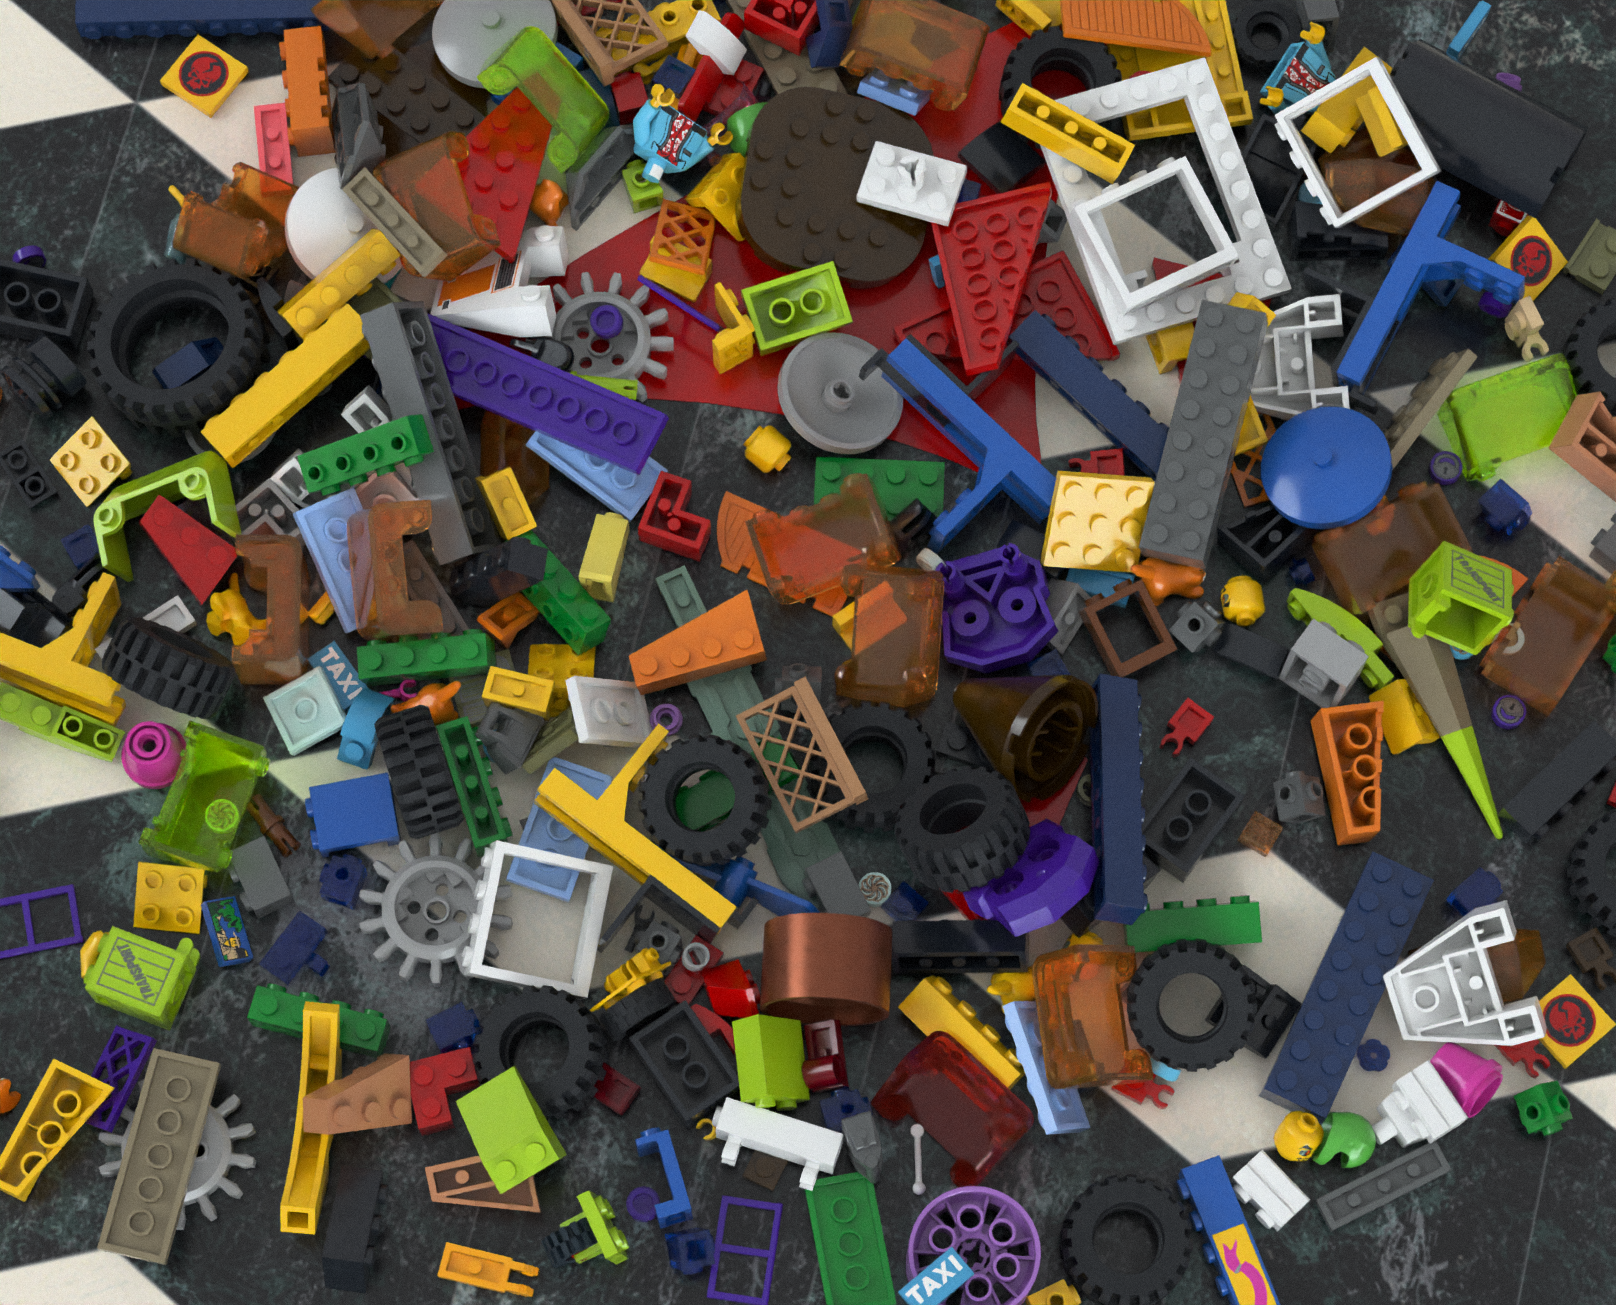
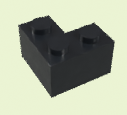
M0 588L1 633L42 648L74 628L72 626L73 619L35 588Z

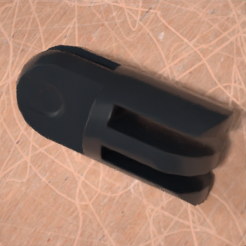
M545 336L522 337L535 341L534 345L516 339L510 340L509 346L529 353L532 358L563 371L569 370L574 363V352L564 342Z
M916 498L873 536L872 549L875 555L882 560L896 558L933 527V522L937 517Z
M95 553L55 591L52 596V603L68 616L74 617L79 609H84L88 602L87 594L91 584L94 581L98 582L103 572L114 576L116 579L119 576L102 567L100 555Z

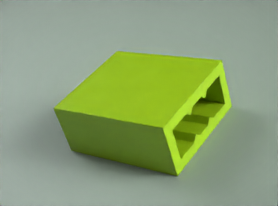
M760 1014L732 1021L741 1102L755 1103L756 1108L776 1106L777 1111H788L796 1109L797 1103L810 1100L809 1089L802 1075L805 1055L801 1021Z

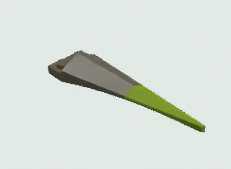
M1409 592L1366 607L1377 637L1383 643V647L1404 679H1406L1443 740L1494 836L1497 839H1501L1503 836L1450 644L1426 634L1422 638H1416L1412 634L1411 628L1408 627Z

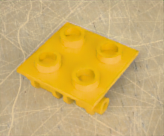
M93 416L50 459L51 463L86 507H89L118 477L124 480L132 474L130 470L131 463Z
M139 861L133 927L200 934L203 889H206L208 882L205 868Z
M642 949L638 954L606 976L604 988L611 994L592 1007L590 1012L592 1013L603 1007L607 1010L638 988L656 979L663 978L664 976L661 972L670 966L671 962L669 961L661 965L658 961L659 954L656 949Z

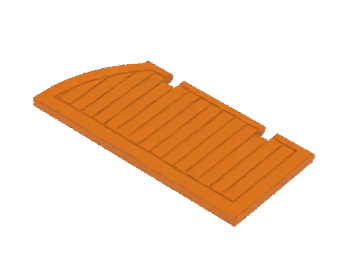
M1060 0L1063 37L1204 57L1211 56L1210 43L1203 27L1180 0H1160V3L1153 2V0Z
M728 491L725 492L717 520V542L722 560L720 567L738 574L743 566L750 570L747 579L803 604L807 596L816 599L813 608L831 617L841 611L868 554Z

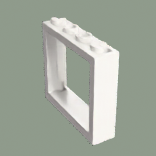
M1378 57L1373 58L1275 114L1278 123L1274 125L1278 130V135L1282 141L1288 139L1293 151L1289 152L1292 161L1298 169L1303 167L1308 179L1304 180L1307 189L1313 197L1318 195L1323 204V207L1320 208L1322 216L1328 225L1333 223L1335 228L1343 227L1441 172L1387 69ZM1371 75L1422 170L1351 210L1342 213L1297 130L1293 119Z
M1186 156L1177 160L1174 157H1170L1157 165L1158 169L1149 173L1146 170H1142L1129 178L1130 182L1121 186L1118 183L1109 185L1101 191L1102 195L1093 199L1091 196L1081 198L1074 203L1075 207L1068 216L1102 283L1110 291L1119 315L1122 314L1124 316L1128 312L1133 313L1232 266L1239 257ZM1176 174L1217 253L1130 293L1093 225L1089 214Z
M498 840L490 843V847L485 848L484 857L481 859V867H485L483 881L478 880L474 899L479 901L477 912L471 914L468 923V933H472L470 946H465L462 953V966H465L464 975L522 988L534 985L538 990H541L543 985L553 986L557 991L563 989L569 992L576 999L588 998L613 866ZM504 855L592 874L570 984L482 965Z

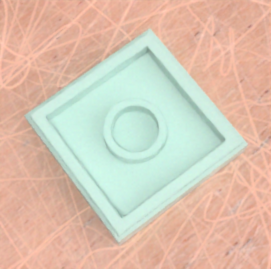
M321 666L314 668L263 697L290 754L293 756L340 731L346 718V713Z

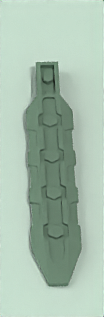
M685 565L655 578L656 585L677 628L707 612ZM751 665L686 683L692 696L697 698L712 729L711 735L719 736L724 740H730L747 753H751L753 749L736 718V715L764 701L751 674ZM769 708L765 711L772 712V709ZM757 714L746 720L750 731L764 735L769 717ZM775 719L769 736H774V738L780 736L782 738L779 732L780 725ZM755 738L757 743L761 741V739ZM804 777L799 794L811 798L807 790L808 783ZM798 778L780 789L794 793ZM775 792L768 795L772 803L771 810H767L766 817L769 819L767 827L760 830L768 846L767 853L782 884L793 895L809 901L819 909L821 907L816 897L810 898L802 884V880L806 878L804 875L805 868L840 852V849L828 824L822 820L795 833ZM784 795L786 801L790 805L792 797ZM797 799L793 810L797 822L810 817L815 804Z

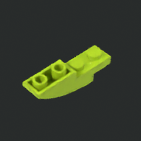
M1298 588L1290 592L1286 601L1288 603L1287 607L1296 620H1302L1306 626L1313 619L1319 623L1321 621L1326 622L1337 631L1338 636L1346 641H1354L1364 649V653L1369 657L1360 676L1370 688L1374 687L1378 691L1391 683L1394 675L1377 656L1383 643L1367 626L1351 613L1328 599Z
M1 682V720L19 727L18 730L61 747L108 762L113 761L125 731L67 706L62 708Z

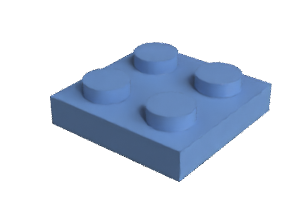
M880 66L879 68L875 67L860 81L857 93L915 116L930 100L933 89L927 87L926 83L920 79L913 77L906 79L898 76L894 69Z

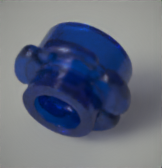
M1303 557L1297 561L1295 558L1292 559L1294 566L1289 567V570L1296 585L1303 583L1304 587L1307 588V584L1316 580L1306 558Z
M1369 1039L1366 1041V1044L1359 1046L1357 1058L1364 1070L1380 1072L1388 1065L1387 1060L1390 1058V1051L1379 1040ZM1371 1053H1376L1377 1057L1373 1059Z

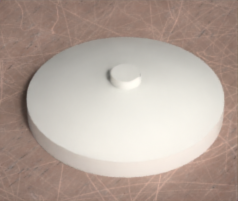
M338 168L322 171L309 178L292 198L285 217V238L289 251L299 268L312 280L372 228L379 230L347 194L340 189ZM375 175L376 179L408 212L404 201L395 189ZM400 252V256L395 260L397 265L386 275L378 274L376 276L382 283L385 284L391 280L405 263L406 258Z

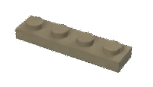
M364 167L342 189L423 277H426L448 256L367 168Z

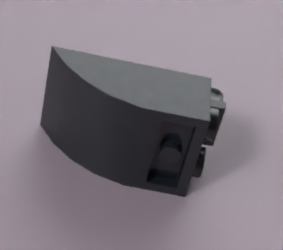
M1263 113L1242 153V157L1265 219L1277 224L1292 201L1306 173L1303 167L1298 169L1292 161L1289 152L1293 151L1288 139L1282 141L1278 135V130L1274 125L1278 123L1275 115L1270 117ZM1300 115L1293 119V122L1314 159L1319 146L1301 132L1307 120L1305 116Z

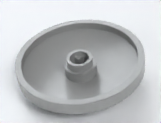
M444 0L436 13L432 28L433 45L438 59L445 70L464 84L484 89L508 87L532 76L549 59L555 47L558 34L557 19L550 0Z
M836 332L817 334L800 342L785 359L779 372L777 384L778 398L782 411L795 431L811 444L838 454L863 453L877 447L887 439L901 417L903 396L881 377L883 371L879 367L864 381L858 377L861 367L878 349L858 337Z

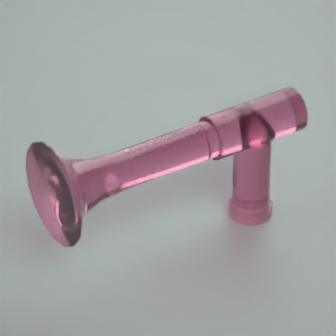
M743 81L742 91L738 98L708 124L702 126V128L708 131L706 136H711V128L714 124L722 123L725 125L728 118L737 111L760 103ZM715 150L705 157L711 166L719 164L722 159L721 155Z

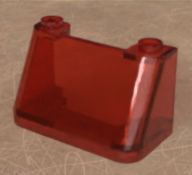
M944 1031L931 1033L905 1055L869 1103L883 1117L892 1121H899L909 1114L957 1160L950 1168V1177L958 1188L980 1186L1034 1124L1032 1111L964 1046Z

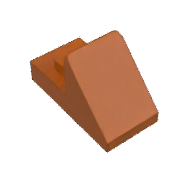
M518 592L501 600L479 615L477 622L488 634L508 649L517 632L536 620L540 612L527 598Z

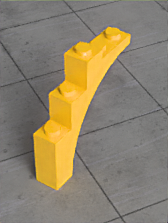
M305 1001L298 1106L289 1168L280 1204L281 1232L313 1235L316 1233L329 1181V1151L334 1134L304 1132L303 1097L334 1080H341L340 1004Z

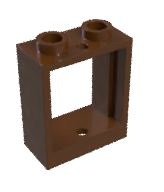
M1129 578L1113 586L1112 588L1115 593L1106 598L1103 597L1102 593H1099L1084 601L1086 608L1078 612L1112 676L1125 677L1177 650L1142 579L1132 583ZM1135 593L1160 644L1121 663L1095 612Z

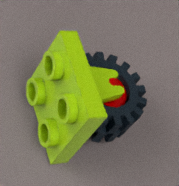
M590 1190L577 1196L583 1212L561 1223L558 1231L552 1232L541 1241L554 1268L565 1266L575 1261L580 1264L602 1253L605 1259L616 1265L629 1259L625 1251L630 1248L623 1231L613 1226L611 1219L615 1217L609 1201L607 1198L603 1199L602 1195L598 1196Z

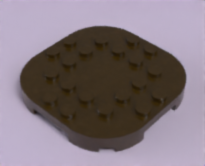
M797 87L776 95L760 110L750 126L746 142H748L740 193L736 200L735 208L737 225L742 238H746L755 251L753 254L758 259L784 273H789L790 270L802 271L833 261L839 280L850 283L849 287L868 289L887 284L902 274L919 254L925 238L927 221L859 203L856 196L876 141L934 156L931 144L923 129L912 117L899 109L878 101L816 87Z

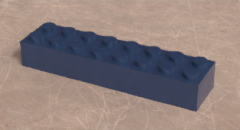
M1372 851L1259 1095L1260 1097L1291 1112L1302 1111L1310 1113L1317 1118L1320 1124L1324 1122L1384 992L1386 984L1383 975L1395 967L1431 888L1433 879Z

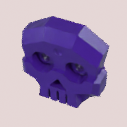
M1008 543L1009 545L1007 546L1004 544L1000 548L951 562L945 561L946 567H944L942 562L936 567V576L939 581L930 591L935 616L943 626L944 656L949 663L984 673L1031 661L1059 632L1046 603L1050 591L1045 571L1040 561L1023 554L1015 544ZM1016 604H1024L1021 610H1013ZM969 617H976V621L974 623H966Z
M1047 818L1029 827L1030 837L1028 842H1026V849L1022 856L1018 855V861L1012 869L1008 867L1002 877L997 880L993 878L987 882L988 885L981 888L974 886L971 887V891L963 892L970 910L986 920H998L1015 937L1055 923L1089 892L1100 862L1091 845L1077 836L1066 834L1062 826Z

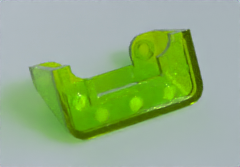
M534 26L524 27L484 61L476 77L489 92L496 95H504L517 86L559 134L548 144L547 155L551 163L561 174L575 163L604 128L609 119V108L547 35Z
M1562 353L1545 357L1453 390L1441 405L1437 415L1454 453L1462 462V472L1466 481L1469 482L1478 479L1479 482L1486 481L1496 475L1495 470L1499 468L1501 463L1549 447L1575 400L1577 392L1568 362Z
M189 721L183 735L189 741L186 750L182 749L180 753L182 761L159 816L153 817L152 824L155 828L149 829L145 827L139 844L148 856L218 873L221 868L226 869L231 861L233 853L230 849L259 777H264L268 771L270 758L266 757L267 752L263 745Z

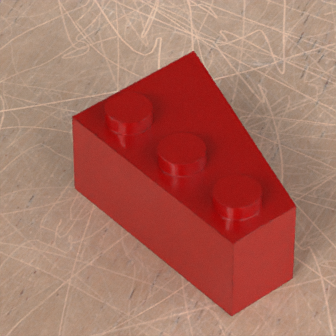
M161 495L157 496L139 521L146 534L200 606L203 605L240 553L235 547Z

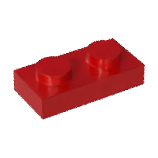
M695 935L690 944L694 942L701 943L707 947L710 953L707 965L700 971L717 966L723 958L724 952ZM689 952L693 964L697 965L693 953ZM681 958L664 982L675 998L676 1004L679 1005L686 1000L690 1006L704 986L701 972L687 970L683 966Z

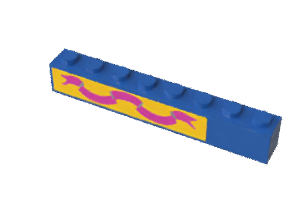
M1220 1155L1181 1169L1178 1174L1179 1180L1176 1181L1177 1189L1183 1200L1188 1199L1192 1208V1212H1189V1218L1196 1232L1201 1231L1205 1241V1244H1202V1250L1208 1264L1214 1263L1218 1273V1276L1215 1277V1282L1221 1296L1227 1295L1230 1305H1280Z

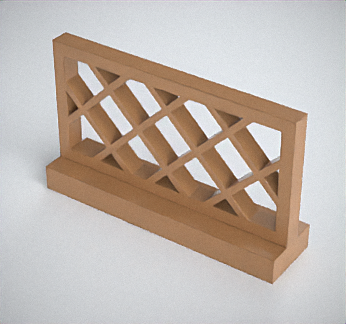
M550 0L558 23L604 87L615 81L614 74L668 47L667 39L638 0H623L622 4L607 0ZM583 6L598 8L595 18L582 16L581 10ZM604 9L619 11L617 20L601 19ZM625 13L639 15L638 24L622 22ZM598 27L613 29L610 39L597 37ZM619 30L634 32L632 41L616 40ZM640 34L652 35L656 39V41L648 45L638 44ZM613 48L628 50L627 56L617 61L613 60L611 53Z
M806 676L795 681L794 686L736 715L795 833L820 822L854 803L858 805L868 800L866 791ZM793 696L798 706L794 719L778 715L777 711L780 703ZM773 707L772 712L765 711ZM801 713L806 723L799 721ZM757 714L769 717L764 735L750 731L746 720ZM774 719L792 724L787 741L769 736ZM797 726L811 730L813 736L809 748L791 743ZM755 738H758V739H761V740H762L761 745H760V748H759V746H758V744H757ZM767 741L784 746L779 763L765 760L763 752ZM816 742L821 752L814 750ZM789 748L807 753L801 770L784 765ZM812 755L826 759L828 766L824 777L806 772ZM769 766L777 768L775 776ZM782 770L799 775L794 793L780 789L778 781ZM831 771L837 781L829 779ZM804 777L822 782L817 799L799 794ZM827 784L841 788L845 799L835 804L821 801ZM784 795L792 797L790 805L786 801ZM797 799L815 804L811 816L797 822L793 814ZM819 806L826 808L818 812Z

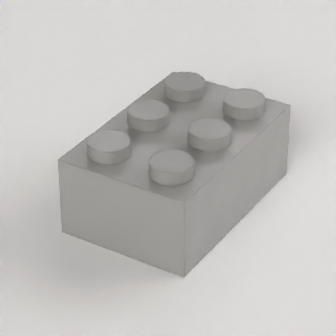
M1313 619L1291 648L1279 679L1321 708L1340 706L1355 685L1369 656L1364 653V649L1356 642L1346 641L1338 636L1337 631L1330 624L1323 621L1319 623Z

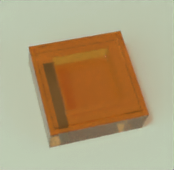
M1254 811L1237 841L1267 857L1284 827Z

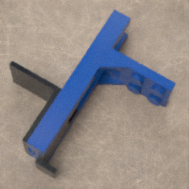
M1436 181L1375 298L1308 267H1305L1303 271L1306 290L1318 296L1340 294L1341 306L1359 314L1331 367V374L1334 386H1348L1350 404L1373 415H1376L1379 410L1378 402L1364 396L1423 282L1462 279L1467 287L1475 291L1484 289L1493 293L1494 299L1506 305H1510L1511 302L1516 304L1525 294V276L1446 241L1461 211V205L1456 204L1460 198V191L1439 181Z
M911 334L890 354L881 348L861 367L858 377L863 381L879 367L883 371L881 377L979 468L974 490L971 491L969 488L964 490L956 499V505L952 508L951 512L943 511L933 522L934 527L929 532L931 538L927 547L935 554H938L1001 490L1011 497L1039 525L1049 516L1056 478L974 402L1010 366L1019 347V343L1016 340L1004 350L998 369L980 373L968 386L960 381Z

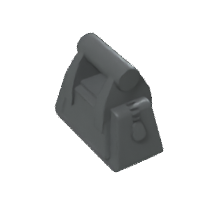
M491 702L475 736L487 747V753L504 774H508L523 765L544 723V718L518 708L509 709L503 707L498 702ZM495 723L499 724L496 731L492 730Z
M871 1111L842 1119L844 1145L854 1168L858 1173L867 1178L870 1183L878 1182L883 1166L881 1141Z

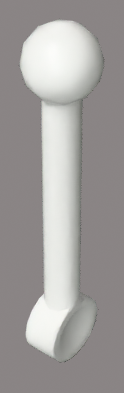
M915 1124L910 1130L911 1136L914 1138L915 1183L912 1190L915 1194L921 1195L926 1190L925 1184L922 1183L921 1137L924 1135V1128L920 1124Z

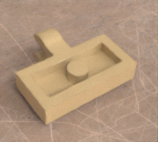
M1531 296L1525 297L1516 303L1505 318V330L1511 340H1515L1518 348L1523 346L1522 357L1528 363L1534 358L1530 350L1531 347L1538 348L1542 356L1548 353L1549 348L1538 332L1544 325Z

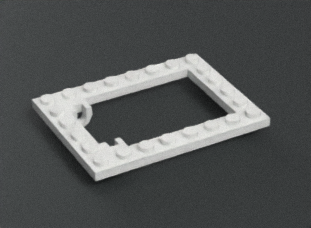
M1205 57L1054 100L1095 123H1101L1184 99L1237 242L1232 244L1239 257L1235 264L1220 271L1224 277L1184 288L1133 313L1128 312L1124 316L1122 314L1119 315L1110 291L1102 283L1068 219V216L1075 207V202L1086 196H1091L1092 199L1096 197L1086 169L1040 145L1113 345L1196 321L1202 300L1227 305L1234 294L1239 292L1255 296L1260 301L1289 293L1292 289ZM1101 210L1089 214L1129 292L1132 293L1143 288L1144 281L1148 277L1146 270L1124 275Z

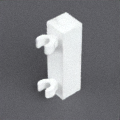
M726 1097L723 1107L717 1106L712 1120V1125L716 1126V1138L727 1141L721 1155L722 1163L735 1166L741 1146L805 1166L799 1181V1187L813 1191L819 1171L833 1175L843 1144L844 1134L763 1108H756L753 1105Z

